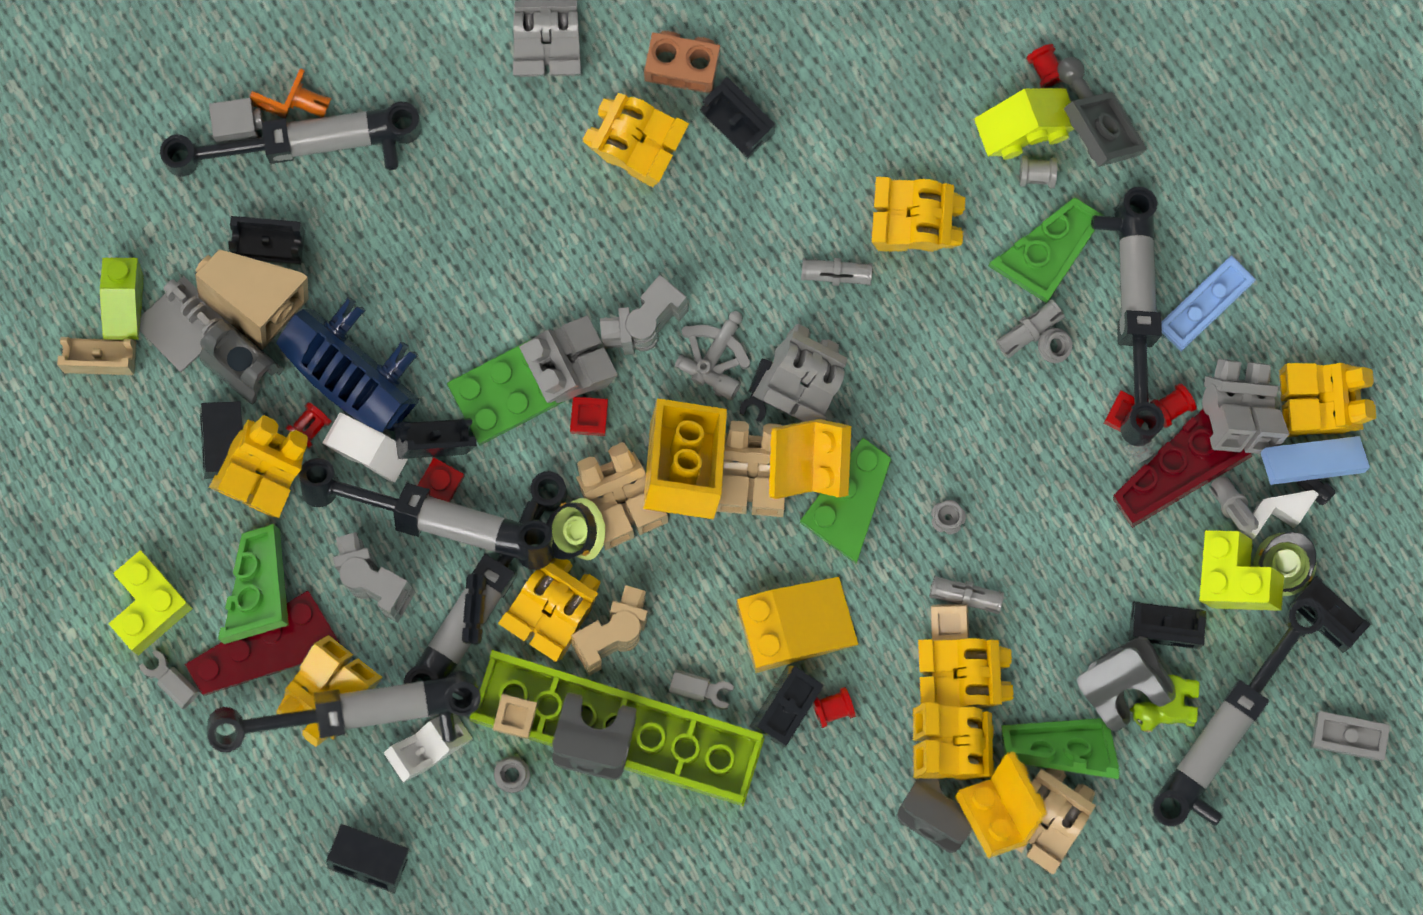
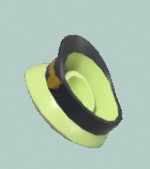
M578 498L570 503H562L546 522L552 531L553 557L557 559L567 560L576 556L583 560H592L603 547L605 523L596 504L587 498Z
M1298 532L1277 533L1269 536L1259 545L1253 564L1254 567H1272L1283 574V596H1291L1304 590L1312 581L1316 572V550L1312 541L1304 534Z

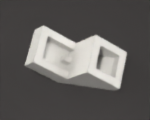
M343 413L338 414L323 441V444L343 457L363 464L381 477L394 483L408 460L398 459L396 441Z
M1314 490L1263 499L1252 513L1259 522L1258 528L1252 530L1251 534L1245 535L1253 540L1271 514L1292 528H1295L1319 494Z
M453 714L456 732L455 741L448 743L442 741L439 717L430 720L416 734L390 746L384 752L403 782L425 772L473 739L457 715Z

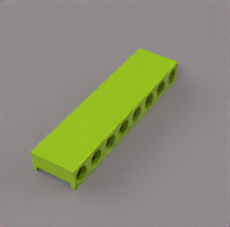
M491 651L490 660L480 688L481 703L478 709L470 715V722L493 728L502 694L536 702L538 706L528 740L553 747L552 743L563 703L569 692L582 695L581 717L584 723L593 729H604L613 724L622 705L636 708V721L624 770L744 807L765 739L762 733L498 651Z

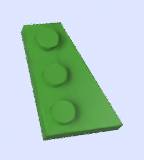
M1074 197L1044 220L1031 233L1022 237L1001 256L992 260L988 267L1043 302L1048 303L1095 232V229L1091 227L1092 217L1094 215H1104Z
M862 438L850 454L849 496L838 498L820 493L800 520L803 526L855 564H857L891 457L865 438Z
M271 524L242 533L233 574L236 576L232 596L227 597L225 609L228 611L225 627H220L218 640L224 644L288 626L280 529L276 525Z
M1101 718L1001 725L1004 755L1015 752L1018 760L1023 764L1119 779V765L1112 732Z

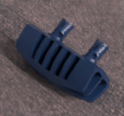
M350 297L346 298L344 304L330 321L323 318L313 309H302L295 313L276 342L290 362L324 396L355 419L381 433L385 429L394 431V424L402 422L419 403V398L401 384L399 379L419 355L416 352L410 351L404 356L409 346L404 342H400L383 366L369 357L348 339V331L366 311L363 307H356L351 312L356 301Z

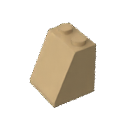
M219 249L212 257L210 255L206 256L196 268L197 273L195 276L199 298L262 350L309 299L308 277L302 272Z

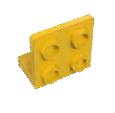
M816 419L772 428L769 475L770 498L779 499L812 491L838 498L849 496L851 426Z
M1015 752L1005 755L989 780L960 789L955 796L988 859L1025 846L1047 814L1042 796L1036 793L1029 780L1026 766L1018 760Z

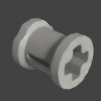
M1022 155L1019 176L1020 187H1025L1028 183L1048 185L1049 188L1055 189L1057 158L1033 160Z

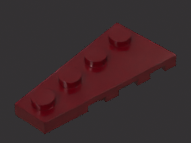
M1202 409L1182 427V430L1170 442L1168 441L1158 451V454L1153 459L1144 464L1113 495V501L1133 528L1252 457V453H1245L1244 448L1241 452L1213 450L1210 437L1214 432L1209 415Z
M307 590L287 602L288 626L227 644L221 642L186 663L185 666L202 695L206 696L299 666L303 663L314 643L328 635L340 644L311 593Z

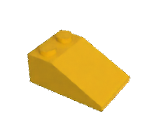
M839 577L773 589L737 599L736 606L755 673L859 645Z

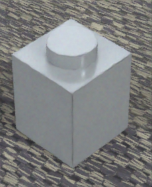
M251 98L209 104L212 133L216 144L259 138L258 129H262L261 122H263L261 109H255Z

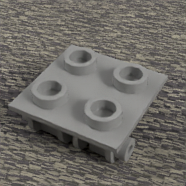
M185 276L178 282L174 279L170 280L164 286L166 293L141 315L140 332L180 372L185 370L200 355L202 350L200 341L220 319L229 323L199 298L198 290Z

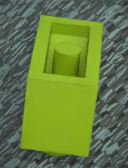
M102 257L99 289L103 339L139 340L144 275L138 258Z

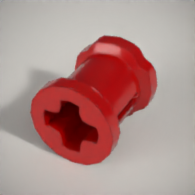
M1054 44L1044 45L1026 57L1028 64H1033L1041 80L1039 82L1041 88H1049L1062 82L1057 71L1059 62L1054 54L1056 50Z
M1181 383L1175 385V390L1162 399L1150 401V403L1155 404L1162 411L1165 428L1170 427L1172 421L1187 411L1192 413L1197 409L1192 395Z
M307 402L305 404L306 410L293 425L288 424L285 429L289 433L297 430L307 435V448L310 449L313 445L311 441L325 425L329 426L332 421L316 406ZM312 419H314L315 421L309 426V428L306 431H303L306 425Z
M846 687L840 688V692L822 699L817 697L813 703L821 728L827 727L828 722L846 716L850 719L856 717Z

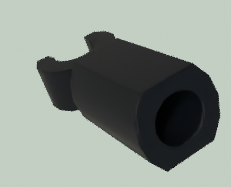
M763 358L760 360L748 390L752 393L751 397L742 402L740 415L744 416L748 407L757 406L760 411L757 416V422L761 423L765 419V402L754 397L753 394L766 370L770 369L773 362Z

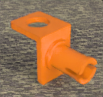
M301 68L298 71L285 104L253 91L250 95L255 107L282 118H286L290 108L294 109V107L323 118L330 105L331 98L303 88L304 84L301 82L304 78L305 70Z

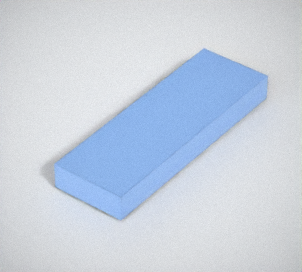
M1231 255L1161 322L1162 333L1182 352L1241 296L1256 279Z
M1360 436L1266 447L1261 451V457L1270 485L1365 473L1370 468Z

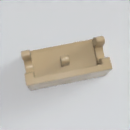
M60 338L63 354L58 356L57 365L64 373L134 375L136 340Z

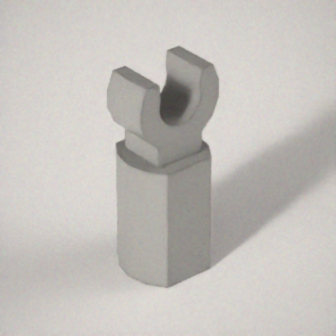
M154 650L152 653L158 658L159 666L154 670H149L148 667L141 664L139 666L140 670L147 677L157 678V685L180 708H187L200 694V691L175 667L169 669L167 658L161 652Z
M675 669L669 693L704 702V699L711 700L713 706L717 709L727 710L729 704L720 701L717 698V694L720 690L733 692L734 686L726 681L712 684L709 683L710 679Z

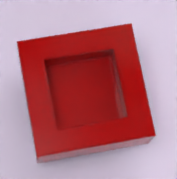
M1120 390L1103 424L1121 432V422L1131 411V407L1134 406V396ZM1136 419L1137 425L1141 428L1144 421Z
M574 397L572 401L570 434L606 436L608 399Z
M433 457L417 486L430 489V497L450 502L465 475Z

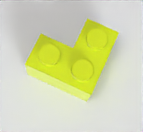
M1024 88L975 117L974 121L987 156H1003V159L1007 160L1022 154V148L1028 144L1034 145L1043 141L1057 144L1068 139V133L1073 131L1074 128L1064 110L1071 103L1066 88Z
M1205 530L1199 601L1209 607L1216 609L1282 611L1284 575L1272 567H1250L1252 539L1240 531Z
M141 550L113 573L135 598V601L108 624L131 651L138 656L193 609Z

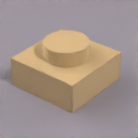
M968 604L932 605V640L969 639Z
M502 694L493 731L529 739L538 704Z

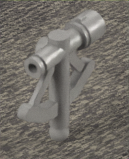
M733 311L729 314V320L725 321L721 329L709 325L683 327L682 335L685 338H689L695 361L681 354L675 363V367L692 376L691 380L700 386H703L705 383L712 386L715 395L723 396L730 401L737 394L741 382L726 374L724 375L723 372L739 365L742 369L750 367V360L741 343L733 338L738 328L737 325L742 322L743 318L742 314L738 311ZM696 337L714 339L703 360ZM728 347L736 358L715 366L725 348Z

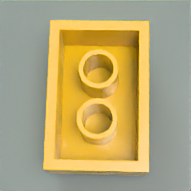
M657 398L650 422L643 509L714 519L722 493L727 409Z

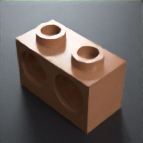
M661 31L660 34L652 32L644 69L645 81L711 93L720 58V45L704 37H696L694 40L681 38V35L672 31ZM662 52H670L675 58L671 62L664 63L659 61L657 56ZM697 58H703L709 62V65L704 69H696L691 65V62Z

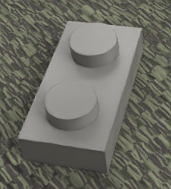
M1318 711L1316 713L1311 748L1382 762L1385 760L1390 725Z

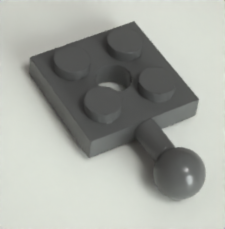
M1075 57L1064 58L1057 67L1059 79L1065 84L1072 85L1079 97L1078 100L1069 103L1064 110L1070 119L1072 127L1078 132L1086 145L1089 156L1096 162L1098 167L1135 158L1147 150L1145 144L1113 91L1094 96L1083 79L1085 73L1083 63Z

